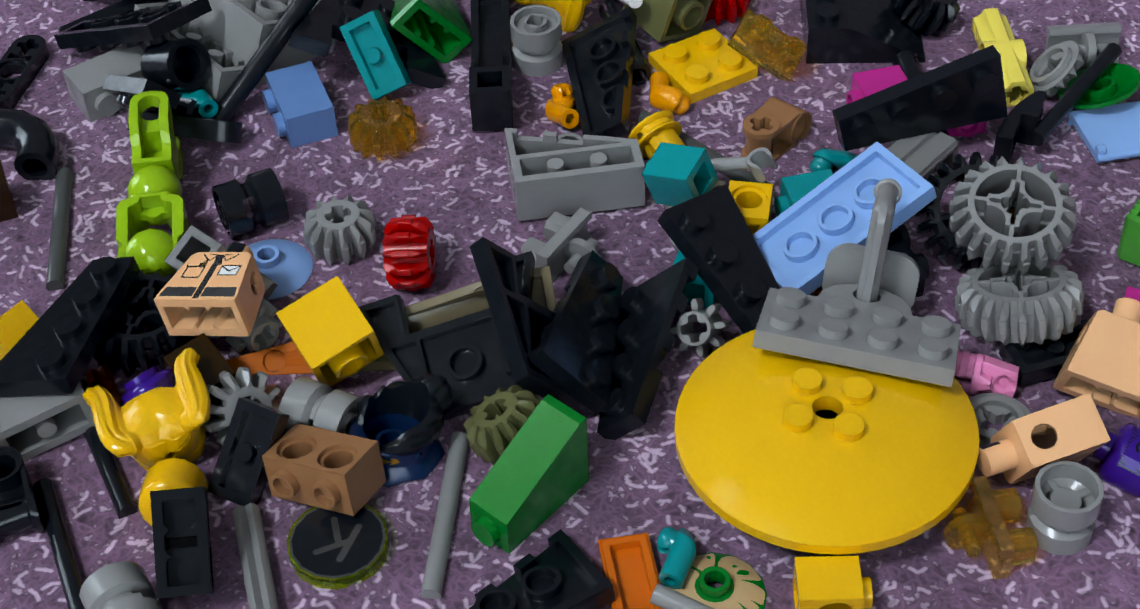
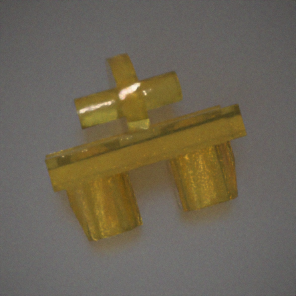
M749 9L743 13L737 29L727 43L728 46L748 58L756 67L759 65L778 79L787 82L791 80L807 49L805 42L796 36H788L773 26L772 20L763 14L757 15Z
M986 476L974 477L970 483L974 493L973 498L966 504V509L959 507L952 511L953 520L943 530L946 544L955 550L965 549L968 557H976L983 551L993 580L1009 578L1011 566L1035 561L1038 550L1037 538L1033 528L1030 527L1007 530L1005 524L1020 522L1022 515L1021 499L1016 488L991 490Z

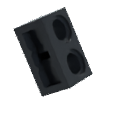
M203 486L150 491L157 599L214 593L207 489Z

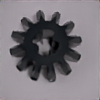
M891 0L893 5L892 11L895 15L901 17V23L907 24L911 27L912 31L917 30L925 37L929 35L939 37L954 22L960 10L957 3L958 0Z

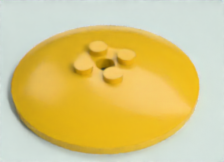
M755 330L728 341L705 358L689 377L678 399L674 428L676 452L681 468L697 495L710 509L737 529L759 540L795 551L833 555L858 554L885 549L915 538L934 527L958 505L968 490L978 460L980 438L977 418L966 392L955 377L952 387L754 348L752 346ZM820 410H831L837 413L838 416L832 419H825L817 416L815 413Z

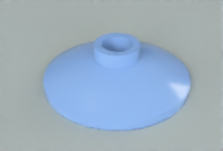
M268 239L248 245L253 252L259 271L278 285L268 300L281 298L297 291L308 281L312 274V257L298 243L283 239Z

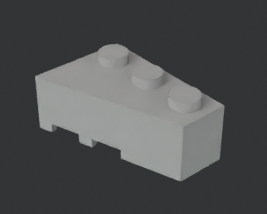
M504 128L507 168L518 221L549 218L555 211L563 215H573L580 207L591 212L645 206V180L642 176L645 165L638 139L584 134L583 141L558 139L557 132L544 131L543 137L518 135V129Z

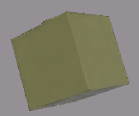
M643 0L639 8H632L637 16L636 24L658 42L692 37L699 33L712 0ZM624 4L623 9H625V8H627V7H629V6L626 5V4Z

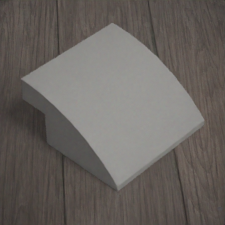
M168 0V2L135 4L134 11L148 7L152 11L162 8L168 3L178 1L183 6L191 2V0ZM208 0L212 11L169 32L171 37L169 40L192 38L205 45L210 55L212 67L210 77L200 88L206 90L212 98L218 101L224 96L293 0ZM332 39V44H331V46H332L334 43H336L338 40ZM288 41L266 72L305 63L319 55L289 47ZM265 74L253 90L267 83Z

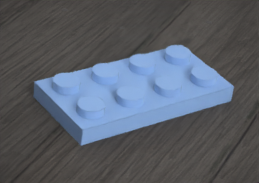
M875 142L753 234V237L779 288L793 287L802 290L806 295H810L822 285L826 260L833 248L844 243L866 246L875 201L874 188L880 180L891 178L896 180L902 188V196L896 204L891 232L937 198L934 186L879 142Z

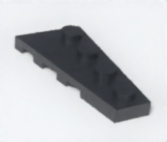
M627 7L561 41L583 135L621 137L629 131L637 16L631 7Z

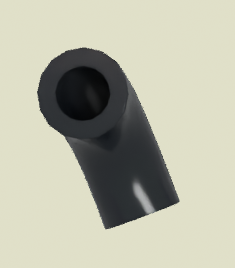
M0 108V149L17 151L14 161L17 173L26 180L53 179L59 165V140L47 122L24 110Z

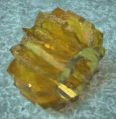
M386 96L377 101L369 98L368 104L355 105V112L348 115L349 122L347 126L350 144L353 146L354 151L361 152L363 159L375 154L380 163L384 158V154H390L392 158L397 160L399 150L410 153L412 143L417 142L418 130L415 114L412 111V106L404 105L401 98L389 101Z

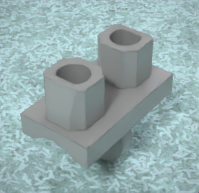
M1119 22L1047 26L1045 50L1063 41H1075L1085 51L1082 58L1084 61L1082 67L1087 68L1109 43L1119 45L1122 25ZM1119 57L1115 60L1114 63H1119Z
M580 207L572 217L555 211L546 220L544 226V238L549 241L546 243L530 237L521 246V254L532 251L535 257L534 268L550 266L552 283L564 271L572 274L581 257L592 250L598 254L596 249L599 247V243L591 237L587 228V223L592 218L591 211Z

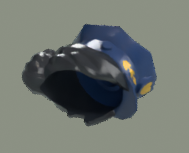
M425 373L416 380L408 382L396 381L387 386L382 385L373 396L365 395L363 397L358 419L350 427L349 435L378 441L387 480L383 486L392 487L408 481L425 479L445 455L438 437L441 428L444 426L443 416L449 412L452 405L453 395L450 384L442 375Z

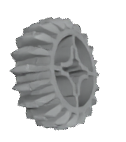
M1001 156L997 161L996 167L984 160L982 165L979 166V172L969 169L965 175L964 182H958V185L955 187L953 200H950L948 211L950 213L949 228L951 233L956 234L955 242L957 243V248L968 247L966 253L968 260L982 257L984 270L988 269L992 264L1000 265L1003 276L1009 271L1010 267H1017L1023 276L1028 272L1030 264L1039 271H1042L1047 265L1048 260L1056 262L1061 257L1063 249H1067V246L1071 244L1072 231H1075L1078 220L1075 213L1077 206L1076 198L1069 196V184L1057 183L1058 176L1056 170L1046 174L1041 172L1042 166L1040 161L1032 167L1024 165L1022 156L1015 164H1008L1005 158ZM1011 207H1014V216H1013V217H1016L1014 224H1011V223H1010V221H1011V214H1010V209H1011Z
M1050 260L1047 261V265L1042 271H1039L1030 264L1028 272L1023 276L1017 267H1010L1009 271L1003 276L1000 265L992 264V266L984 270L983 265L980 264L979 268L967 270V275L959 278L957 295H955V311H957L961 328L970 331V335L973 337H984V340L989 343L1001 341L1004 346L1009 343H1019L1023 346L1025 343L1030 342L1040 345L1046 339L1058 340L1061 334L1067 335L1072 333L1074 327L1081 324L1083 306H1085V293L1082 290V281L1078 280L1077 273L1068 271L1067 266L1062 264L1053 265Z

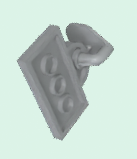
M891 178L880 180L874 188L875 201L866 246L844 243L830 251L823 275V290L818 296L806 295L802 290L793 287L769 288L755 329L752 347L952 387L956 370L961 325L951 323L948 319L941 316L928 315L918 317L912 315L911 307L915 302L920 278L919 267L909 255L887 250L896 204L902 196V188L896 180Z

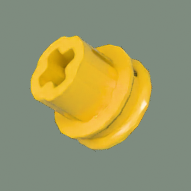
M663 110L656 112L639 122L631 131L628 138L638 139L643 158L649 157L651 159L661 142L685 145L679 137L682 132V125L678 121H674L675 115L672 111Z

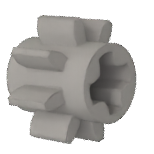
M263 298L250 336H227L225 341L238 352H241L245 347L251 352L268 349L275 343L279 335L281 323L274 318L278 309Z
M696 298L691 301L692 311L685 308L684 314L678 316L680 319L677 326L672 327L670 332L678 334L682 341L679 347L680 351L696 346L698 356L702 357L706 356L709 352L708 343L715 347H721L726 343L720 335L723 328L730 326L731 322L722 321L721 316L718 314L721 309L720 303L712 304L704 309L702 298ZM694 323H706L707 332H695Z

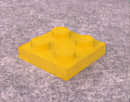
M715 28L648 53V63L656 71L668 74L670 78L669 83L673 87L681 89L682 94L689 96L691 104L755 79L758 76V68Z

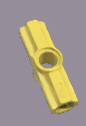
M998 8L984 9L972 21L971 29L978 46V51L993 45L1001 55L1007 107L1016 106L1034 93V87L1026 69V46L1023 39L1014 38L1006 15H1002Z

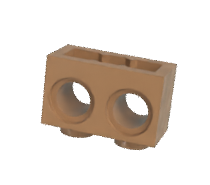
M296 423L262 455L273 497L354 516L387 481L377 440Z

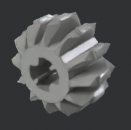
M351 195L343 200H337L332 196L331 201L327 203L316 201V208L306 212L303 236L305 244L308 245V250H311L315 260L325 257L331 266L337 261V258H342L349 265L352 255L365 259L367 249H375L376 231L378 230L377 220L374 217L373 211L368 208L366 201L354 202Z
M239 367L235 378L229 372L222 371L219 373V380L222 384L221 389L210 384L207 385L209 395L214 396L210 408V414L214 415L204 424V428L209 432L219 431L217 442L223 445L238 399L249 398L278 410L280 404L271 401L281 393L280 387L277 385L266 386L268 374L258 371L252 376L250 369L247 367Z

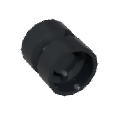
M271 168L247 175L245 183L242 184L234 179L212 187V195L217 213L225 230L230 229V232H227L230 239L253 232L257 223L268 227L289 219L284 193L277 176ZM248 199L251 210L246 211L242 200Z

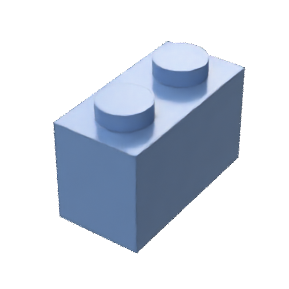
M312 61L265 73L268 89L262 90V97L267 113H273L272 119L278 137L286 136L291 148L338 136L334 106Z

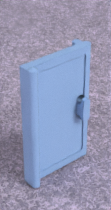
M1140 101L1114 104L1099 109L1070 112L1068 125L1075 127L1096 163L1140 156Z

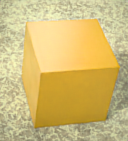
M335 276L276 313L317 381L330 387L352 376L369 363L384 355L374 330L338 276Z

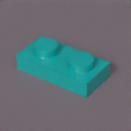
M372 10L339 27L372 100H377L412 83L379 10Z

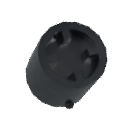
M181 38L147 46L142 54L140 66L144 79H149L176 92L190 91L202 87L210 77L212 64L204 44L192 38Z

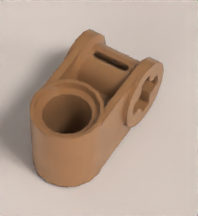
M769 98L763 106L743 120L742 131L746 135V145L742 148L741 157H747L753 150L764 147L771 152L776 162L789 149L799 144L796 141L800 137L803 139L807 137L812 125V114L779 98Z

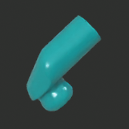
M667 526L662 528L657 539L658 551L662 554H668L658 579L669 588L680 589L683 587L694 562L697 548L689 530L684 528L676 530L673 527Z

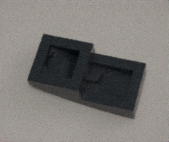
M1038 90L1019 102L1010 111L1008 117L1004 119L997 132L993 155H997L998 160L1003 156L1009 163L1016 143L1033 146L1028 139V134L1042 119L1047 92Z

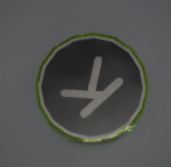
M366 504L354 516L312 507L293 523L286 540L289 561L299 578L317 588L334 590L347 588L351 583H356L359 580L363 582L374 576L385 563L390 548L385 520L376 509Z

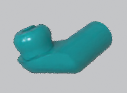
M206 90L176 91L182 94L181 98L197 101L195 109L202 117L212 118L217 114L218 104Z
M820 148L812 154L814 159L810 162L809 169L811 172L826 169L832 170V168L839 170L858 155L845 150Z

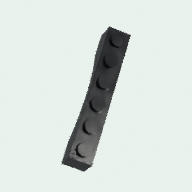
M470 0L471 37L473 40L471 41V66L469 67V97L472 130L474 132L513 128L510 0Z

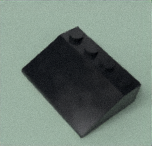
M799 0L806 64L892 63L893 58L899 52L906 50L912 51L913 54L916 53L919 63H925L921 33L917 30L912 31L910 26L901 23V17L895 15L892 11L893 5L891 0Z

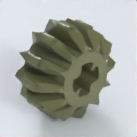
M513 385L508 390L499 387L494 395L490 397L484 396V401L480 405L472 407L470 409L472 416L463 425L467 431L466 437L470 442L469 446L477 457H481L484 462H490L494 466L540 403L539 398L533 395L531 391L523 390L520 386Z

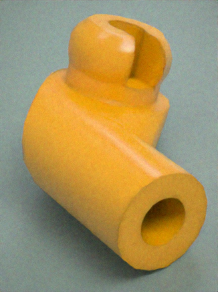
M662 71L654 72L650 77L649 101L651 106L661 111L670 110L677 115L685 114L691 104L689 96L682 94L681 89L669 86L670 78L668 74Z
M559 83L551 88L552 98L546 103L545 114L550 121L567 129H572L579 122V113L573 109L575 106V98L572 96L573 88L567 83Z

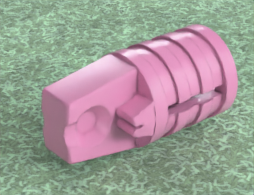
M958 350L954 377L958 380L964 391L971 396L982 393H998L1013 398L1016 392L1020 367L985 354H974L971 351Z

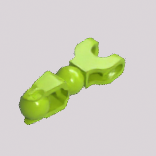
M145 91L134 95L129 104L128 124L132 151L131 164L134 175L131 177L127 187L128 198L121 200L116 207L117 258L134 256L140 272L143 269L147 274H153L161 268L167 276L177 271L168 265L165 260L190 227L182 198L183 189L180 179H183L184 154L179 138L174 136L173 115L167 94L163 91ZM152 106L159 108L158 119L150 121L141 117L147 108ZM168 224L170 229H172V236L164 230L148 228V226Z

